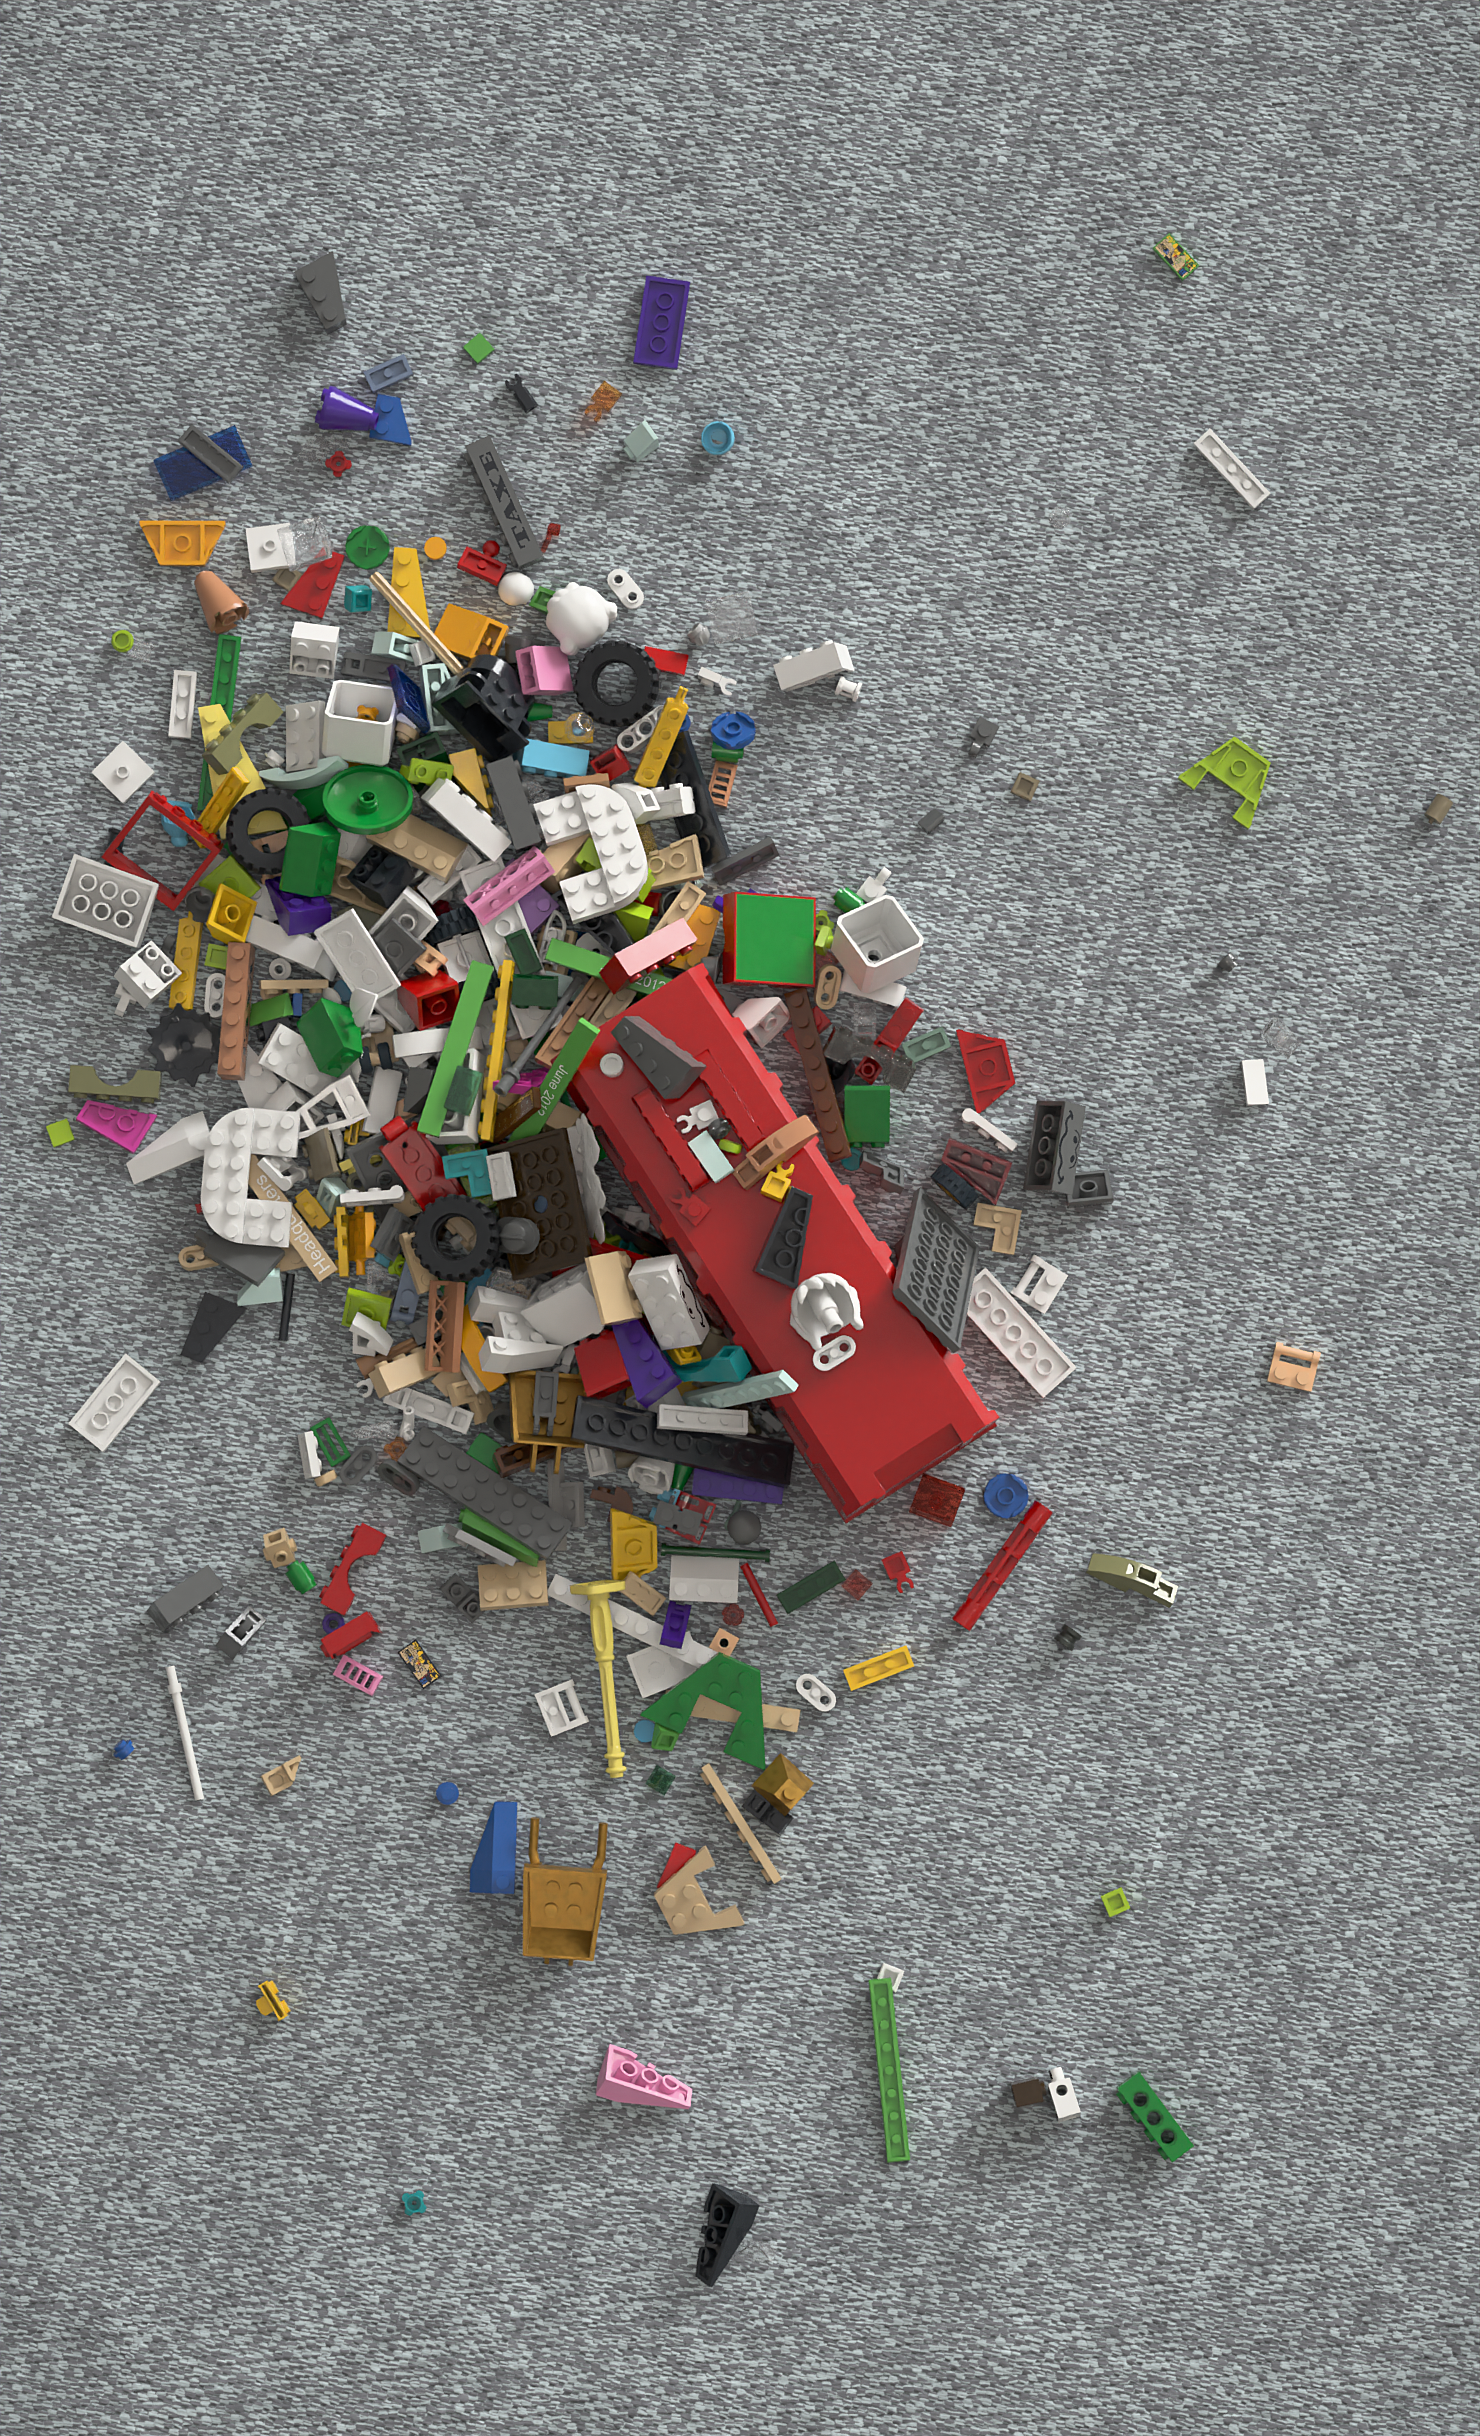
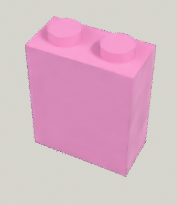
M530 646L515 651L523 695L556 696L573 691L567 654L561 651L560 647Z

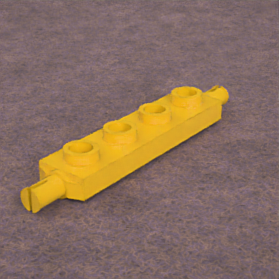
M682 686L679 687L675 698L666 699L634 775V780L639 783L638 786L655 788L689 709L688 705L684 702L688 689L685 687L684 689Z
M188 911V917L179 919L174 965L182 974L171 984L169 1008L173 1010L177 1003H180L186 1011L193 1009L203 923L194 921L193 914Z

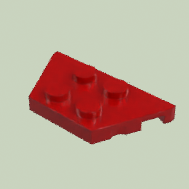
M958 1029L956 1034L975 1111L980 1114L1015 1085L1004 1039L992 1038Z

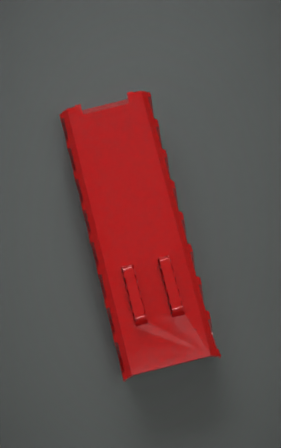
M704 963L688 969L599 1026L598 1029L601 1031L566 1090L578 1110L588 1118V1124L592 1127L605 1153L640 1207H642L643 1212L650 1214L649 1221L672 1255H678L691 1286L717 1326L723 1329L722 1333L729 1339L730 1345L742 1346L752 1366L748 1374L754 1377L784 1370L799 1385L795 1392L765 1398L779 1422L784 1425L783 1428L845 1524L995 1428L999 1416L995 1410H987L963 1373L966 1365L959 1354H951L948 1348L941 1344L939 1338L933 1332H929L924 1324L917 1317H914L902 1302H899L894 1297L892 1290L897 1270L890 1260L892 1251L885 1241H878L866 1224L854 1205L855 1194L848 1184H840L818 1150L819 1139L817 1136L786 1162L783 1161L781 1166L782 1169L788 1170L790 1165L794 1164L792 1175L786 1177L791 1180L790 1186L813 1195L798 1286L814 1275L832 1273L842 1277L849 1286L857 1291L863 1328L856 1330L849 1323L838 1332L829 1333L821 1337L822 1347L839 1336L851 1337L856 1345L854 1354L828 1371L818 1370L813 1363V1356L816 1351L790 1324L791 1299L796 1289H792L752 1271L782 1202L760 1193L769 1172L748 1190L743 1188L733 1173L715 1183L688 1145V1142L707 1130L709 1132L708 1127L698 1130L697 1126L694 1125L688 1133L682 1134L681 1130L687 1128L688 1123L684 1120L677 1123L676 1119L682 1115L691 1116L690 1108L711 1100L718 1117L729 1122L728 1125L732 1127L729 1133L722 1139L742 1145L739 1154L720 1149L733 1169H735L747 1158L745 1155L749 1150L751 1151L767 1137L796 1120L797 1116L782 1094V1082L775 1072L768 1073L747 1041L746 1027L739 1017H732ZM624 1016H640L659 1030L660 1034L674 1041L680 1049L687 1051L695 1060L707 1066L680 1098L664 1099L611 1034V1031ZM609 1053L619 1055L624 1063V1069L617 1077H608L601 1070V1059ZM559 1054L550 1060L551 1065H553ZM720 1139L714 1140L717 1146L719 1145ZM776 1166L770 1171L777 1173ZM678 1186L685 1189L688 1198L695 1194L711 1208L697 1226L679 1212L682 1205L673 1203L669 1198L670 1196H673L675 1199L682 1197L681 1191L677 1189ZM843 1343L839 1348L842 1352H846L848 1345ZM823 1355L820 1357V1362L827 1364L829 1358Z

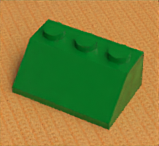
M327 822L290 827L279 889L310 897L331 894L341 833Z

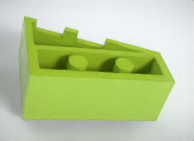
M591 838L587 839L575 860L585 873L602 868L593 839ZM648 868L646 883L643 884L636 900L642 903L656 881L651 874L652 870Z

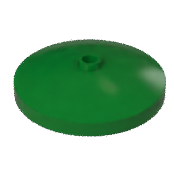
M366 764L344 769L328 781L323 791V809L327 818L338 828L353 834L375 835L388 832L401 825L408 818L413 808V791L410 783L399 772L385 766Z

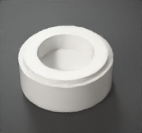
M609 1053L601 1059L600 1067L604 1075L617 1077L622 1073L624 1063L619 1055Z

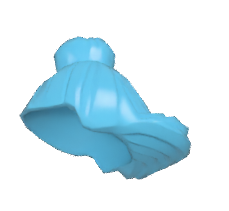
M167 801L172 806L176 805L184 810L185 815L191 820L195 819L191 810L192 804L180 801ZM160 813L162 826L171 836L173 846H186L189 842L188 833Z

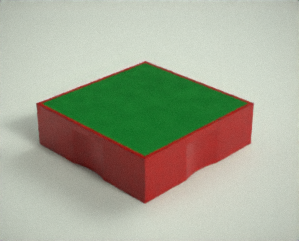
M731 892L723 895L725 944L723 950L722 984L739 986L768 985L774 988L801 989L804 987L809 989L815 987L816 897Z

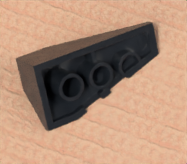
M712 2183L704 2205V2212L709 2213L708 2224L701 2228V2233L705 2237V2247L699 2248L695 2277L708 2287H713L747 2235L760 2206L747 2195Z

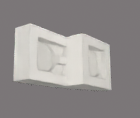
M359 1312L356 1313L349 1331L368 1339L366 1347L387 1356L394 1340L372 1319Z

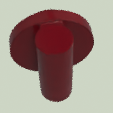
M438 900L430 907L436 917L453 910L449 902L444 900Z

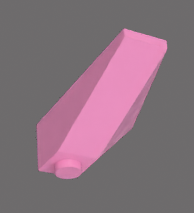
M611 2044L608 2046L597 2079V2096L622 2103L680 2109L690 2108L692 2095L690 2087L670 2075L660 2076L654 2070L656 2066L651 2063L647 2067L635 2060L637 2054Z

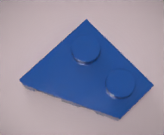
M378 394L374 412L379 413V419L376 429H370L369 438L411 446L412 441L400 398Z

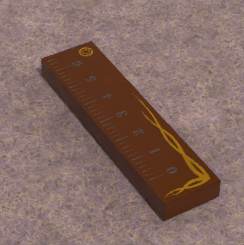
M532 1086L496 1116L493 1142L490 1143L498 1144L542 1108L539 1087Z

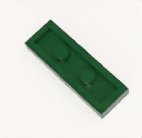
M834 1560L776 1596L788 1615L846 1579Z

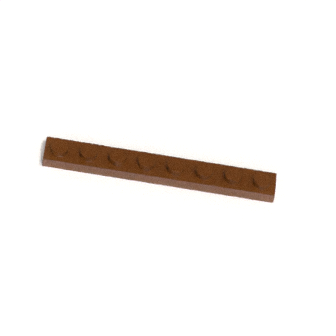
M804 987L785 993L786 1004L828 1160L830 1163L852 1157L808 991Z

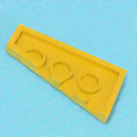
M394 547L391 587L430 629L417 549ZM390 604L387 632H395L409 638L422 639Z

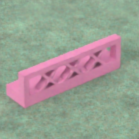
M533 846L463 899V901L484 926L555 873V870L538 848Z

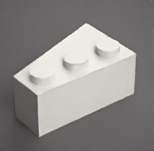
M832 640L821 643L820 648L812 650V648L804 649L799 652V656L793 658L792 656L779 659L780 663L773 665L780 688L786 692L814 684L815 681L826 677L828 679L835 677L834 674L845 670L848 673L854 671L847 646L835 643Z

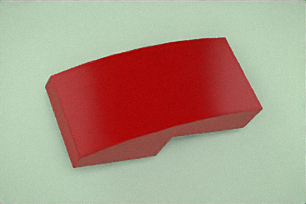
M675 1842L666 1860V1866L658 1880L657 1888H660L674 1873L676 1874L690 1858L692 1859L696 1854V1850Z

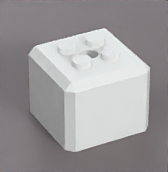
M344 680L333 682L324 716L322 754L326 758L339 756L348 762L375 766L386 765L389 762L396 736L394 729L397 725L396 717L399 711L400 692L396 688ZM364 705L369 708H377L379 710V714L376 716L378 722L356 719L358 716L357 707Z
M884 895L838 917L831 951L859 990L869 994L916 971L924 938L895 898ZM869 955L878 956V957H879V960H878V961H872V960H870V959L868 958V956H869Z

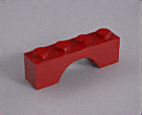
M363 1522L361 1526H355L350 1536L354 1538L351 1545L344 1547L340 1555L343 1558L340 1566L335 1565L330 1574L332 1581L329 1587L325 1585L319 1595L322 1598L321 1604L346 1616L356 1597L348 1583L350 1567L357 1559L363 1556H377L387 1537L386 1534Z

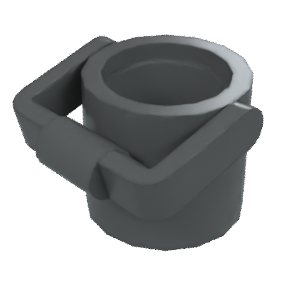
M506 636L505 661L509 665H518L515 651L530 646H545L546 641L534 639L533 636Z

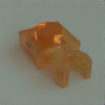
M603 381L591 397L595 404L589 405L585 409V415L587 416L591 411H596L597 416L594 418V422L597 423L602 417L603 409L609 413L621 398L622 393L606 381Z

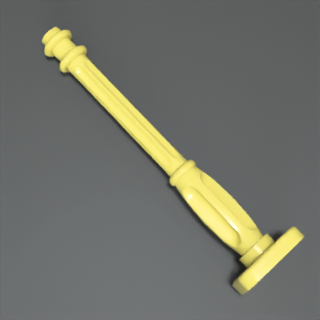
M597 1580L570 1585L571 1594L587 1595L588 1600H590L591 1633L596 1655L595 1661L598 1662L607 1741V1753L604 1755V1758L608 1759L609 1767L605 1771L610 1773V1778L623 1777L626 1767L622 1764V1758L625 1756V1753L621 1752L612 1670V1660L615 1658L613 1655V1627L608 1598H610V1592L625 1590V1580Z

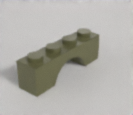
M267 692L255 693L250 696L246 701L248 704L244 709L238 710L233 715L234 720L221 728L217 739H213L206 745L205 748L207 750L201 756L218 775L227 774L243 758L240 751V738L248 726H254L258 729L271 727L284 712Z
M70 1065L68 1092L74 1094V1098L87 1099V1095L96 1096V1100L109 1101L110 1097H119L118 1101L132 1102V1098L141 1099V1103L154 1104L155 1100H160L162 1073L160 1071L137 1070L135 1076L128 1083L120 1086H111L99 1079L93 1066Z

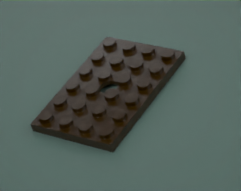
M559 1128L486 1148L488 1156L502 1152H509L517 1196L497 1201L500 1219L504 1217L529 1219L536 1224L540 1234L539 1244L531 1253H507L513 1281L586 1263L585 1258L592 1257L593 1254L567 1128ZM538 1196H544L548 1203L547 1209L543 1213L536 1211L534 1207V1202L538 1200Z

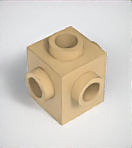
M285 1528L263 1535L265 1548H263L264 1556L267 1561L271 1560L274 1568L286 1566L296 1561L294 1552L297 1551V1546L293 1538L289 1539Z

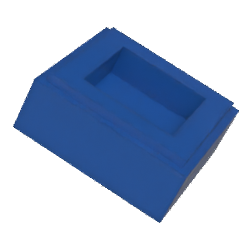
M294 993L291 997V1006L294 1014L291 1015L292 1018H300L302 1015L303 994Z

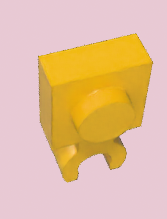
M783 1161L777 1164V1173L769 1172L760 1192L779 1202H782L791 1184V1180L786 1177L791 1176L794 1170V1164H791L788 1170L782 1169Z

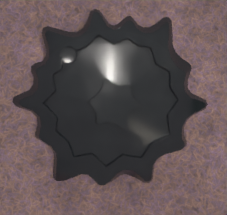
M177 1003L170 1015L160 1018L158 1027L146 1029V1032L152 1038V1044L147 1050L157 1059L154 1070L160 1072L167 1071L174 1081L184 1078L191 1087H195L199 1075L209 1073L212 1064L218 1063L221 1027L211 1024L209 1012L198 1015L195 1009L186 1011L180 1003Z

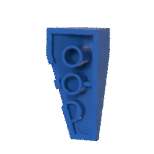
M494 1802L470 1869L471 1893L515 1894L518 1802Z

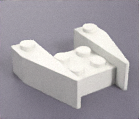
M477 1286L468 1302L471 1320L492 1323L495 1331V1337L487 1336L478 1353L482 1371L510 1373L554 1366L563 1346L546 1344V1340L520 1313L528 1300L498 1288Z

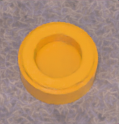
M431 537L426 541L424 550L430 559L439 560L445 556L447 546L442 538Z

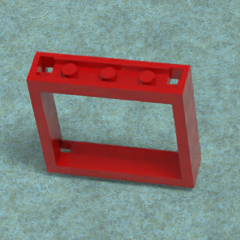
M151 790L105 850L102 858L116 869L159 884L156 899L174 911L221 851L224 844L216 837V834L208 833L204 830L203 825L199 821L188 818L180 807L172 806L168 803L164 795L161 796ZM149 805L211 851L178 894H175L116 849Z

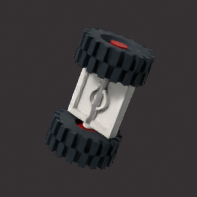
M468 906L437 916L439 921L427 933L430 946L436 947L437 951L448 959L443 967L446 974L458 982L459 999L472 960L492 966L479 933V924ZM496 970L493 971L483 1002L494 999L496 988L500 987V979Z

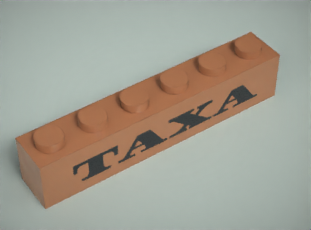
M228 942L217 1071L218 1076L222 1080L245 1081L255 948L251 943Z

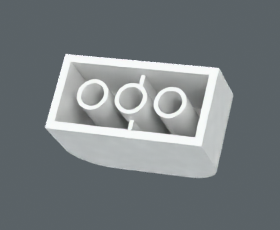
M586 1263L580 1264L540 1284L520 1312L546 1341L554 1345L567 1346L578 1340L580 1342L592 1333L598 1334L605 1327V1325H601Z

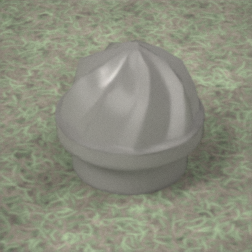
M699 622L689 630L687 636L690 638L689 641L691 643L702 646L708 643L710 633L707 626H703Z

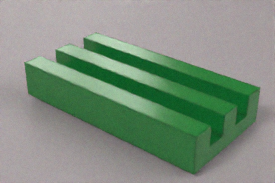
M330 1417L310 1427L331 1467L351 1457ZM328 1423L345 1455H340L324 1427L325 1424ZM318 1428L321 1429L336 1455V1460L333 1461L316 1431Z

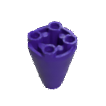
M335 386L323 389L321 401H323L322 409L317 411L315 423L319 424V429L342 431H369L370 429H376L379 413L374 412L373 408Z

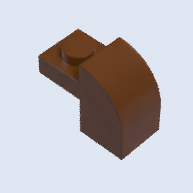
M598 1486L597 1490L592 1489L591 1499L609 1503L611 1508L633 1515L632 1499L624 1489L616 1486L614 1495L610 1494L611 1489ZM610 1511L607 1522H610Z

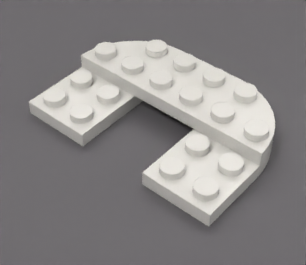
M600 785L577 786L574 792L533 804L547 847L591 833L602 868L559 882L573 924L627 906L638 897L639 891L643 884L646 883L648 876L645 851L627 802L615 791Z
M242 1108L226 1114L211 1129L205 1145L201 1207L210 1227L223 1238L241 1244L289 1248L293 1203L247 1199L251 1154L297 1158L300 1112Z

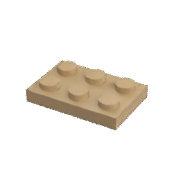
M545 1560L538 1561L537 1567H533L525 1562H515L513 1567L505 1564L504 1567L498 1564L478 1565L481 1611L549 1606Z

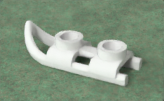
M554 910L548 919L538 954L541 963L553 965L552 970L557 971L558 965L544 959L551 938L564 941L567 928L563 914L557 910ZM556 915L559 916L562 922V930L551 927Z

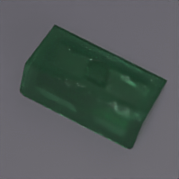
M458 1065L444 1108L450 1112L470 1117L484 1074Z

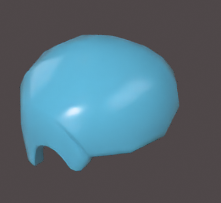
M715 421L706 425L701 433L702 446L712 455H723L729 452L734 445V432L730 426L722 421ZM712 439H713V440L720 441V442H723V443H721V444H715V443L712 441Z

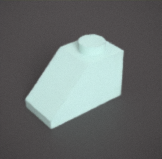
M646 420L640 423L624 440L626 447L623 450L630 460L634 458L638 462L659 447L658 437Z
M375 632L371 654L414 664L409 645L418 642V640L395 632Z
M274 1268L259 1287L248 1281L238 1292L237 1305L243 1306L283 1301L280 1268Z

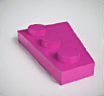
M87 1100L76 1117V1121L130 1153L135 1154L155 1122L157 1115L145 1114L132 1109L127 1110L115 1107L114 1105Z

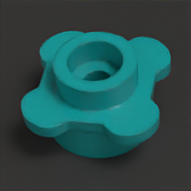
M418 2190L413 2194L405 2193L402 2196V2201L405 2202L404 2212L406 2215L410 2216L416 2212L424 2213L427 2206L423 2202L424 2193Z

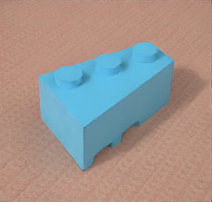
M527 739L529 744L512 754L513 761L518 760L524 773H539L550 778H557V776L570 778L572 776H586L590 751Z

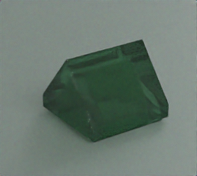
M656 1765L645 1784L665 1796L676 1776Z

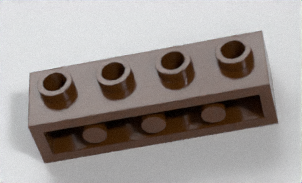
M517 1443L509 1447L504 1445L497 1448L493 1454L492 1460L500 1478H505L530 1468L531 1444ZM538 1444L536 1465L554 1458L555 1446ZM562 1446L561 1455L577 1448Z

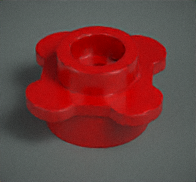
M336 451L330 459L325 461L326 467L333 471L335 477H341L346 469L352 467L351 461L345 458L342 451Z

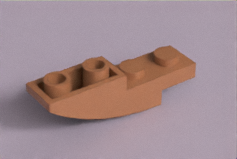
M803 1115L785 1125L745 1155L747 1158L732 1173L743 1188L748 1190L781 1161L786 1162L820 1132L807 1115Z

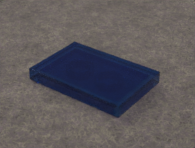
M391 664L387 667L397 709L424 734L431 730L421 688L397 665Z

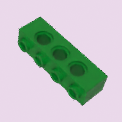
M1139 2071L1116 2087L1119 2090L1116 2095L1123 2105L1128 2103L1133 2109L1130 2114L1137 2123L1142 2121L1147 2129L1143 2132L1151 2142L1156 2140L1160 2146L1157 2151L1165 2161L1169 2158L1171 2162H1174L1194 2147ZM1138 2093H1143L1146 2097L1145 2103L1141 2106L1135 2105L1133 2101L1134 2096ZM1150 2112H1157L1159 2114V2121L1156 2124L1148 2123L1147 2116ZM1165 2130H1170L1173 2133V2139L1168 2143L1161 2140V2134Z

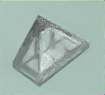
M743 2239L730 2261L775 2266L777 2243Z

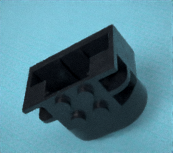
M490 654L477 655L469 660L464 670L442 683L431 705L489 763L507 758L529 744L526 737L530 734L532 728L527 718L534 706L535 695H523L520 675L506 661Z

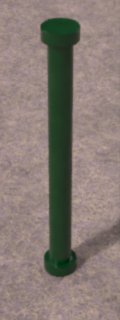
M666 1543L661 1545V1556L670 1554L765 1560L766 1563H769L770 1549L755 1551L666 1545Z

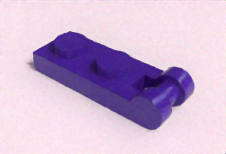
M669 1601L659 1645L682 1649L692 1605L685 1604L684 1606L676 1604V1601Z

